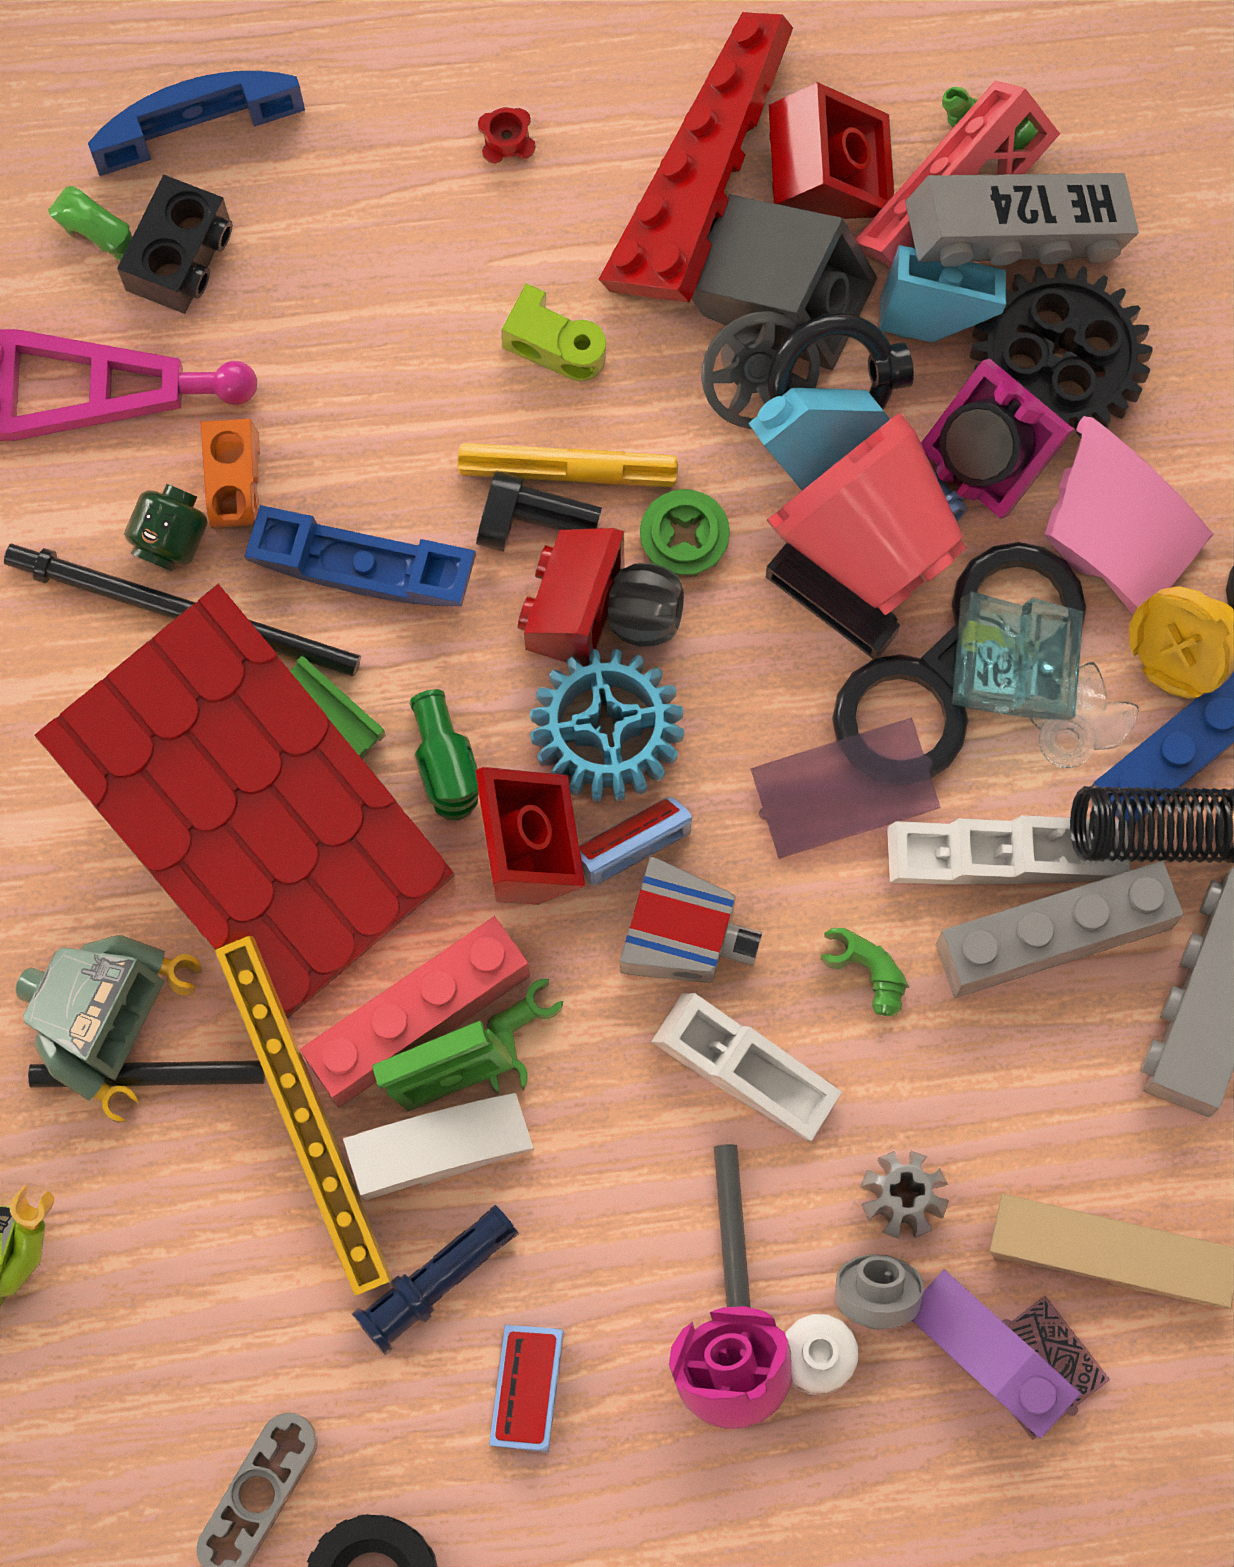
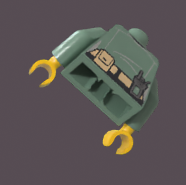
M115 935L86 943L80 950L63 947L55 952L45 972L32 967L27 968L22 972L16 984L17 997L29 1003L24 1013V1023L37 1031L34 1045L50 1075L86 1100L90 1101L94 1097L102 1102L104 1113L111 1120L118 1123H125L127 1121L119 1115L112 1113L110 1109L112 1098L118 1094H126L138 1104L139 1100L131 1089L125 1086H115L112 1088L104 1083L106 1077L116 1080L165 982L157 974L167 976L168 985L173 992L179 995H190L194 993L195 986L189 982L178 980L175 977V972L181 968H189L194 972L201 973L200 962L190 954L178 955L171 960L164 957L165 951L123 935Z

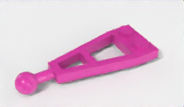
M0 329V441H17L181 408L182 394H216L227 404L240 405L249 401L257 390V377L254 370L242 361H228L222 364L216 372H183V365L179 358L18 329ZM20 353L91 365L89 402L17 416ZM112 369L161 377V389L111 398Z

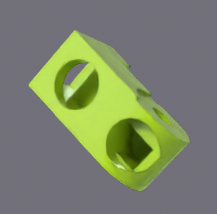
M526 283L501 329L502 348L573 380L586 381L596 377L603 369L606 358V338L602 329L592 321L584 319L571 321L569 318L547 309L546 292Z

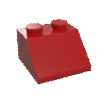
M819 82L769 104V139L771 143L774 204L843 219L874 218L894 196L889 114Z
M615 528L559 530L554 548L547 545L544 546L535 574L536 578L542 579L536 599L529 596L526 597L518 620L517 628L524 630L525 650L566 663L571 656H574L583 667L590 665V653L593 649L597 650L608 618V600L611 586L619 571L625 568L624 531Z
M482 767L475 770L496 902L539 905L585 887L568 775Z

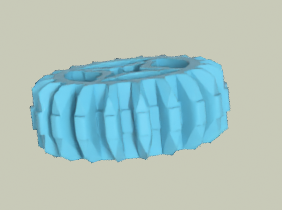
M617 648L612 651L611 662L600 663V654L595 649L591 651L589 656L590 665L585 667L582 666L576 657L571 656L567 660L570 676H566L561 671L552 670L549 674V679L556 690L540 687L536 693L537 700L545 707H537L531 709L530 712L531 722L541 726L530 733L531 742L533 745L545 746L537 754L539 764L544 766L557 763L553 767L551 774L572 775L570 793L575 796L582 792L585 784L592 785V800L600 802L603 797V787H613L616 801L625 799L624 785L628 783L632 784L638 794L645 793L647 791V784L643 774L646 773L652 779L661 781L665 777V770L659 761L675 763L678 751L669 743L683 741V728L673 724L683 718V708L676 704H669L676 697L675 687L673 685L657 687L662 679V671L658 667L649 670L644 675L641 674L644 658L640 655L632 658L629 666L622 665V651ZM610 687L631 692L647 708L640 709L638 704L630 705L618 702L613 697ZM592 690L593 702L585 712L572 715V721L561 722L562 716L569 704L580 694ZM601 703L605 705L607 717H612L613 724H615L614 732L612 733L613 747L609 746L607 734L601 733V726H599ZM654 728L653 734L643 750L633 758L622 762L621 748L623 743L629 738L640 736L642 729ZM574 741L576 746L596 748L603 757L604 765L582 759L566 743Z

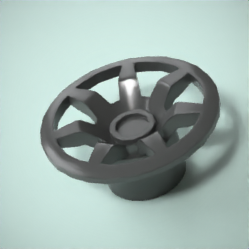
M764 311L743 315L721 329L705 352L701 372L703 391L711 407L727 422L739 427L752 429L748 423L754 418L738 414L747 406L752 393H759L764 404L770 400L768 394V373L772 359L779 348L774 343L775 324L782 325L793 331L800 326L784 314ZM756 324H763L761 330L757 328H746L748 326ZM816 343L807 348L810 362L807 379L791 373L790 388H816L820 373V357ZM722 348L721 361L724 368L713 372L716 357ZM735 382L737 385L736 393L729 408H726L719 401L714 390V383Z

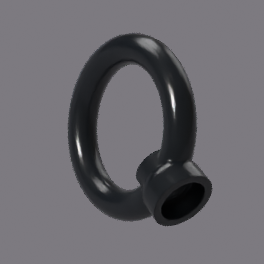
M844 313L818 316L797 327L784 339L777 349L768 373V394L771 400L774 397L782 396L790 389L793 367L800 355L809 346L824 338L845 336L859 341L869 351L868 371L872 382L869 393L883 410L890 400L893 389L911 387L914 379L913 362L910 351L905 343L890 345L886 336L874 324L861 317Z

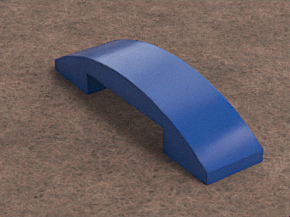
M232 71L196 77L154 92L113 117L88 142L99 176L151 160L145 142L147 140L248 108L255 127L305 111L297 76L284 73Z
M260 505L244 557L247 561L282 574L355 594L412 604L462 606L476 552L475 550L420 539L419 545L329 527L317 524L311 515Z

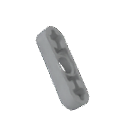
M283 1413L273 1417L265 1425L199 1536L197 1556L203 1567H248L317 1450V1434L308 1420L294 1413ZM295 1424L301 1428L298 1438L301 1442L305 1443V1446L300 1454L292 1451L287 1453L279 1467L291 1470L289 1477L284 1483L277 1473L265 1467L256 1466V1463L262 1454L272 1462L280 1449V1444L273 1439L275 1433L279 1429L289 1432ZM254 1477H265L272 1483L275 1491L272 1505L260 1513L248 1511L241 1501L242 1487L249 1479ZM231 1507L240 1518L249 1522L259 1523V1528L254 1536L247 1529L243 1528L235 1541V1547L242 1551L240 1558L237 1561L226 1559L220 1566L214 1562L217 1551L210 1545L215 1536L226 1538L235 1526L236 1522L224 1519Z

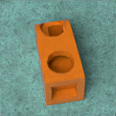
M251 418L200 421L205 499L211 528L254 525L259 509L257 483H259L258 454H260V442L257 428Z

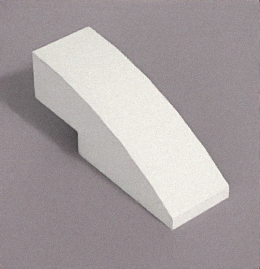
M696 993L681 994L651 1041L654 1045L720 1089L807 1141L813 1140L842 1091L753 1028L741 1026Z
M516 1093L446 1108L343 1138L356 1184L363 1201L419 1183L424 1186L534 1150Z

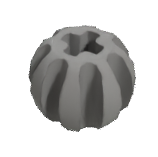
M911 1150L909 1165L906 1166L900 1164L896 1152L892 1151L878 1158V1162L886 1174L885 1176L866 1170L860 1188L875 1193L878 1199L861 1205L869 1221L878 1214L887 1217L889 1223L882 1233L899 1239L900 1224L906 1223L910 1225L914 1237L917 1238L932 1231L930 1224L925 1218V1212L933 1214L938 1218H944L949 1200L934 1195L932 1189L944 1187L948 1183L941 1168L932 1174L923 1172L921 1164L928 1156ZM900 1181L907 1182L909 1191L919 1193V1196L915 1197L909 1208L902 1206L901 1197L891 1196L890 1194L895 1191Z

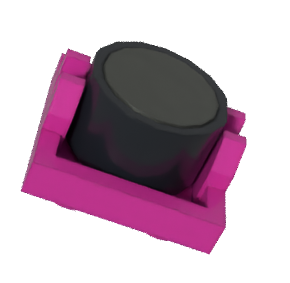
M989 358L979 364L921 444L926 455L938 465L936 470L937 477L940 480L956 483L959 486L956 493L960 497L974 501L978 499L1002 519L1011 513L1075 429Z

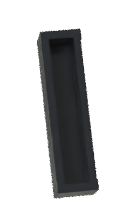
M786 543L767 565L766 578L872 659L879 658L898 635L900 624L897 623L898 619L892 612L884 615L878 607L873 608L790 544Z

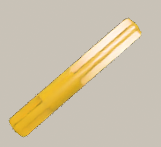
M463 443L460 445L457 458L458 472L465 476L493 477L497 470L520 476L524 479L673 487L676 485L678 475L677 457L668 454Z

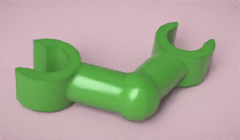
M540 979L532 983L524 999L503 1012L492 1015L486 1025L487 1029H490L508 1046L514 1065L513 1069L520 1076L522 1090L527 1085V1071L525 1066L517 1060L513 1032L535 1018L550 1019L561 1011L563 1001L555 1003L550 1008H540L534 1002L535 994L548 986L549 979ZM498 1075L490 1078L492 1090L498 1095L499 1082L497 1079Z

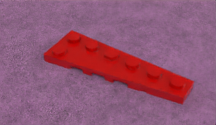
M742 12L598 279L610 292L690 302L712 243L707 239L714 217H723L729 201L724 190L731 172H740L746 156L741 149L746 132L752 130L758 124L765 105L766 94L771 89L793 31L792 25L783 14Z

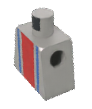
M650 857L620 958V973L643 977L713 983L720 957L754 965L763 932L730 923L736 898L731 892L660 859Z

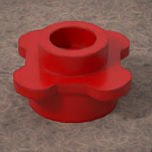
M503 107L491 113H485L479 118L478 130L484 134L486 143L482 153L488 162L496 164L506 157L518 156L522 159H527L533 155L536 146L535 141L529 137L528 126L531 123L530 114L522 108ZM509 132L512 136L510 139H503L502 134Z

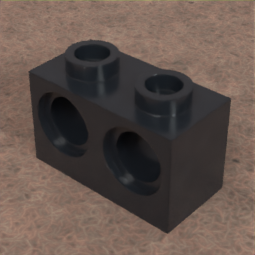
M163 174L117 268L125 290L185 314L192 299H199L207 287L210 277L208 266L215 251L222 252L230 239L233 223L230 221L224 198ZM198 217L203 219L194 228L184 229L179 227L181 222L187 218ZM171 263L180 265L179 269L172 275L159 276L156 274L157 270L163 265Z

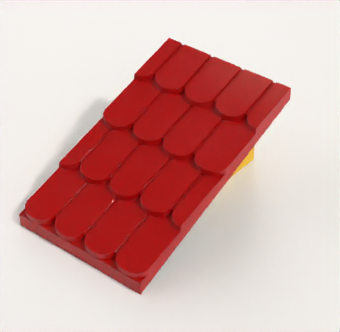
M219 583L152 637L149 642H146L107 674L103 680H100L68 706L58 717L51 720L34 734L39 743L214 950L247 936L255 938L287 1019L454 877V872L446 864L442 856L327 718L325 712L280 660L278 654Z

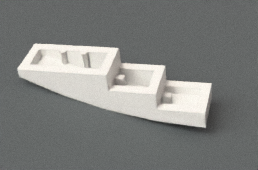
M1021 815L1012 821L958 818L950 824L895 821L887 826L890 883H1066L1099 881L1130 871V864L1127 859L1123 862L1117 859L1113 862L1107 859L1103 862L1100 860L1097 862L1080 860L1073 849L1071 841L1070 818ZM1086 819L1087 840L1091 849L1089 836L1090 819ZM1115 820L1116 849L1118 847L1119 842V820ZM1125 821V839H1124V841H1125V846H1126V850H1127V847H1128V836H1127V822Z

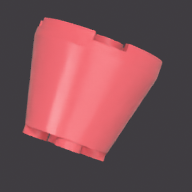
M901 412L896 414L767 519L784 541L873 608L878 607L884 615H887L911 595V592L924 582L920 574L929 582L967 549L961 541L964 537L916 431Z

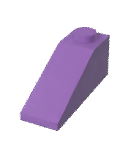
M945 1269L925 1289L922 1308L917 1317L912 1321L1041 1439L1081 1393Z

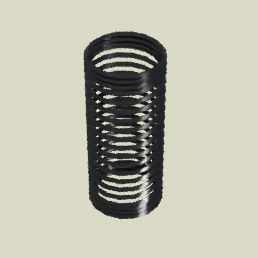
M1084 786L1076 793L1070 813V835L1073 849L1080 860H1088L1090 862H1097L1098 860L1103 862L1106 859L1111 862L1116 859L1123 862L1127 859L1130 862L1134 860L1140 862L1144 860L1149 862L1154 860L1173 862L1176 860L1181 863L1185 860L1191 863L1195 860L1199 863L1202 861L1208 863L1212 861L1234 863L1232 817L1234 811V789L1228 790L1223 788L1219 790L1213 788L1210 790L1203 788L1200 790L1197 788L1179 789L1176 787L1173 789L1167 787L1163 789L1145 787L1142 789L1127 786L1125 788L1117 786L1115 788L1108 786L1105 788ZM1112 795H1113L1114 798H1115L1114 801H1113V804H1112L1111 799H1110V798L1112 797ZM1122 795H1123V797L1125 798V799L1123 800V803L1121 802V799H1120ZM1151 795H1152L1153 798H1154L1153 801H1152V804H1151V801H1150ZM1161 795H1162V797L1164 798L1163 801H1162V803L1160 802V799H1159V798L1161 797ZM1131 796L1134 797V800H1133L1132 803H1131V800H1130ZM1141 796L1144 797V800L1142 801V803H1141V800H1140V797H1141ZM1090 799H1092L1093 803L1089 822L1091 849L1089 848L1086 831L1087 810ZM1185 805H1186V808H1187V821H1186V841H1187V847H1186V850L1184 851L1183 841H1184V825H1185V823H1184V815H1183V812H1184ZM1214 805H1215V808H1216V811H1217V813H1216V819H1215V827H1214V820H1213V813H1212V812H1213V809H1214ZM1146 806H1147L1148 815H1149V816H1148V825H1147V832H1148V845H1147V849H1145V844H1144V838H1145V818H1144V813H1145V810H1146ZM1156 806H1157V809H1158V821H1157V840H1158V845H1157V849L1155 850V846H1154V838H1155V819H1154V812H1155V809H1156ZM1195 806H1196V809H1197V817H1196L1195 831H1196V843H1197V846H1196V850H1195V852H1194V848H1193V840H1194V817H1193V811H1194V808H1195ZM1204 806L1206 807V810H1207L1206 822H1205V840H1206V849H1205V852H1204L1203 846H1202V844H1203V839H1204V819H1203ZM1117 807H1118V812H1119V824H1118L1119 842H1118V847H1117V849H1116V844H1115V813H1116V809H1117ZM1128 807V813H1129V821H1128V840H1129V841H1128V847H1127V850H1126L1125 841H1124V839H1125V812H1126V808ZM1136 807L1138 808L1139 814L1137 849L1135 847L1134 842ZM1167 807V810H1168V818H1167V842H1168V844H1167V849H1166V851H1165V847H1164V843H1163V842H1164V837H1165L1164 811H1165V808ZM1175 807H1177V811H1178L1177 824H1176V835H1177V848H1176V851H1175L1174 845H1173L1174 833H1175V821H1174V814H1173V813H1174ZM1214 828H1215L1216 849H1215V851L1213 852L1212 843H1213Z

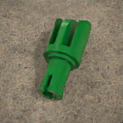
M439 689L426 690L410 699V706L414 711L422 743L414 754L427 798L434 805L436 813L447 820H461L469 816L478 803L479 791L475 772L478 769L468 737L454 731L444 691Z

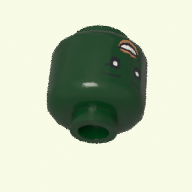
M167 483L163 493L153 490L141 493L124 533L126 540L133 545L130 554L169 571H173L175 564L186 565L190 563L208 523L205 514L194 508L198 497Z

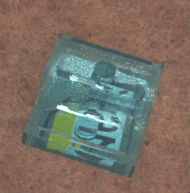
M971 591L961 599L952 704L992 713L1028 718L1071 720L1076 717L1083 611L1032 598L1025 604L1020 605Z

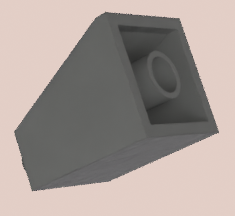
M729 194V201L723 217H715L707 238L712 243V246L691 298L703 316L725 326L743 315L764 311L784 314L799 325L826 314L844 313L859 317L878 277L843 218ZM756 324L748 326L746 328H757L761 330L763 324ZM775 324L774 343L779 347L793 330ZM832 336L815 342L819 352L820 367L829 370L834 369L849 337ZM806 349L799 358L809 362Z

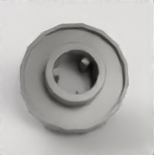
M870 1254L853 1258L843 1264L837 1273L835 1303L841 1313L855 1323L871 1329H890L904 1326L915 1319L922 1308L923 1279L915 1268L903 1260L888 1255Z

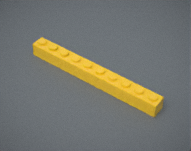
M247 936L216 949V955L354 1296L390 1282L393 1278L255 938Z

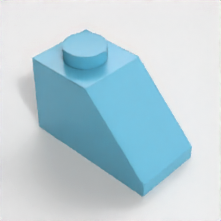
M899 245L880 295L879 329L902 338H914L933 343L1000 315L1006 306V270L970 261L954 267L943 266L941 262H918L915 248Z
M791 388L782 396L774 397L766 402L760 409L758 416L748 424L798 487L804 490L888 422L890 418L867 390Z

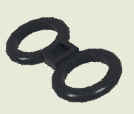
M1022 542L993 546L973 558L956 581L951 605L955 626L921 658L898 654L871 660L852 672L837 693L832 721L837 744L851 765L874 781L898 786L928 781L947 769L964 746L968 716L964 698L972 691L967 690L968 665L961 664V661H969V654L961 652L962 648L969 649V646L962 645L964 623L983 626L978 620L965 618V614L978 616L975 606L977 590L987 577L1000 569L1012 567L1035 570L1051 581L1060 595L1063 608L1060 625L1053 635L1039 644L1026 646L1040 663L1046 667L1069 652L1083 629L1087 608L1081 581L1068 563L1045 547ZM903 679L917 682L932 692L942 707L945 721L943 735L934 749L917 759L897 761L883 758L866 745L858 732L855 717L857 706L866 692L881 682Z

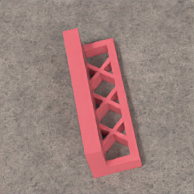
M995 80L856 237L855 240L866 257L885 263L890 269L899 245L911 247L914 244L905 201L928 175H979V169L988 159H998L997 175L1026 174L1060 135L1059 131L1026 88ZM1027 116L1038 133L1024 149H1013L1015 128Z

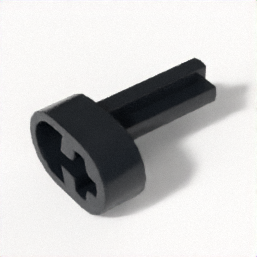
M496 470L480 522L476 544L504 552L513 519L555 530L597 529L602 507L522 486L523 477Z

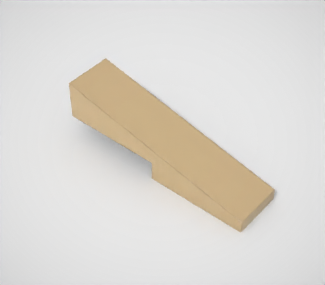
M1001 1193L990 1247V1253L994 1259L1107 1281L1116 1287L1231 1310L1234 1296V1247Z

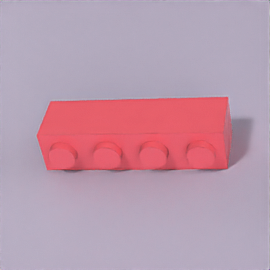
M493 916L299 1050L336 1106L340 1108L376 1083L372 1068L373 1064L446 1035L529 978L528 962L498 919Z

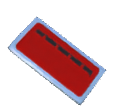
M667 797L580 844L579 849L583 872L590 884L596 886L689 835L692 824L691 814L676 799Z
M505 1325L489 1446L549 1453L564 1337L563 1329Z

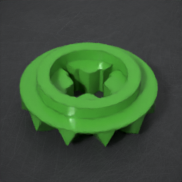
M680 489L665 493L654 500L643 515L640 525L641 546L651 563L667 567L676 575H692L696 577L702 571L710 567H716L728 548L730 528L727 516L722 507L713 498L702 492ZM672 522L675 525L679 524L684 529L691 524L695 525L698 523L694 536L698 543V548L695 545L691 546L686 541L681 542L678 546L674 545L671 547V543L675 538V531L671 526Z

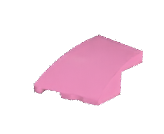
M1083 416L1076 429L1082 436L1072 468L1064 469L1059 485V500L1055 507L1052 508L1044 535L1075 572L1102 577L1132 615H1134L1136 608L1160 589L1172 587L1213 536V533L1183 498L1135 451L1093 417Z

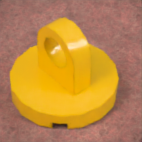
M1181 586L1160 589L1136 608L1129 623V646L1133 657L1137 654L1139 655L1140 661L1145 666L1141 671L1150 682L1168 694L1190 699L1201 697L1204 693H1212L1223 685L1234 671V609L1228 604L1209 598L1197 590Z

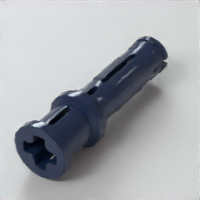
M496 1205L492 1206L477 1222L446 1245L424 1266L416 1270L409 1277L406 1274H403L401 1277L399 1275L391 1281L392 1288L365 1311L358 1308L352 1313V1316L384 1355L388 1354L392 1350L391 1342L418 1320L426 1322L432 1317L431 1313L434 1311L432 1305L488 1260L498 1249L519 1235L518 1231Z

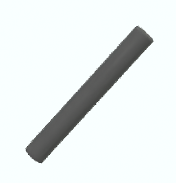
M734 1144L718 1145L714 1147L726 1304L727 1307L746 1306L751 1308L737 1145Z

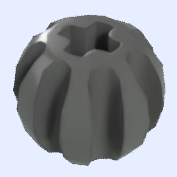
M636 563L621 569L614 578L608 600V621L613 633L624 642L638 647L657 646L671 640L680 626L683 612L684 589L680 578L669 568L655 563Z

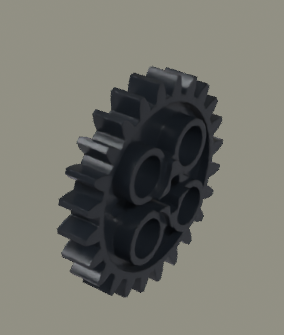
M1059 264L1054 278L1050 279L1047 278L1040 266L1036 267L1031 284L1020 274L1014 275L1012 282L1013 293L1006 289V306L1003 313L974 326L972 337L980 342L972 344L970 358L981 362L990 358L1067 424L1074 427L1076 431L1078 423L1083 416L1093 417L1107 429L1111 421L1110 413L1120 419L1125 417L1129 408L1126 400L1137 402L1142 392V388L1137 383H1145L1148 378L1150 368L1142 363L1149 361L1153 347L1141 344L1148 335L1149 326L1142 324L1132 325L1141 308L1139 305L1124 309L1121 306L1126 294L1124 288L1109 295L1105 292L1107 276L1103 275L1092 285L1087 283V269L1085 267H1081L1075 279L1067 278L1064 265ZM1048 310L1055 312L1061 317L1062 322L1058 324L1046 323L1039 318L1037 313ZM1023 328L1026 329L1027 333H1018L1017 330ZM1090 337L1103 338L1109 343L1111 349L1106 351L1093 349L1088 345L1086 339ZM1059 348L1067 350L1062 357L1055 355ZM1018 354L1029 356L1036 366L1026 369L1017 367L1012 363L1010 357ZM978 363L977 365H975L974 371L976 370V368L979 366L980 363ZM1094 372H1103L1104 376L1097 377ZM1063 381H1073L1079 384L1085 393L1072 396L1062 391L1058 384ZM1076 431L1077 435L1081 438L1082 434Z

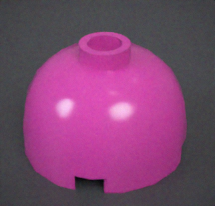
M746 1306L723 1307L711 1311L712 1320L703 1323L698 1328H694L693 1321L683 1328L671 1346L669 1367L679 1395L685 1406L692 1413L709 1425L723 1429H741L765 1421L779 1409L792 1384L791 1349L784 1330L782 1331L776 1326L775 1320L765 1311Z

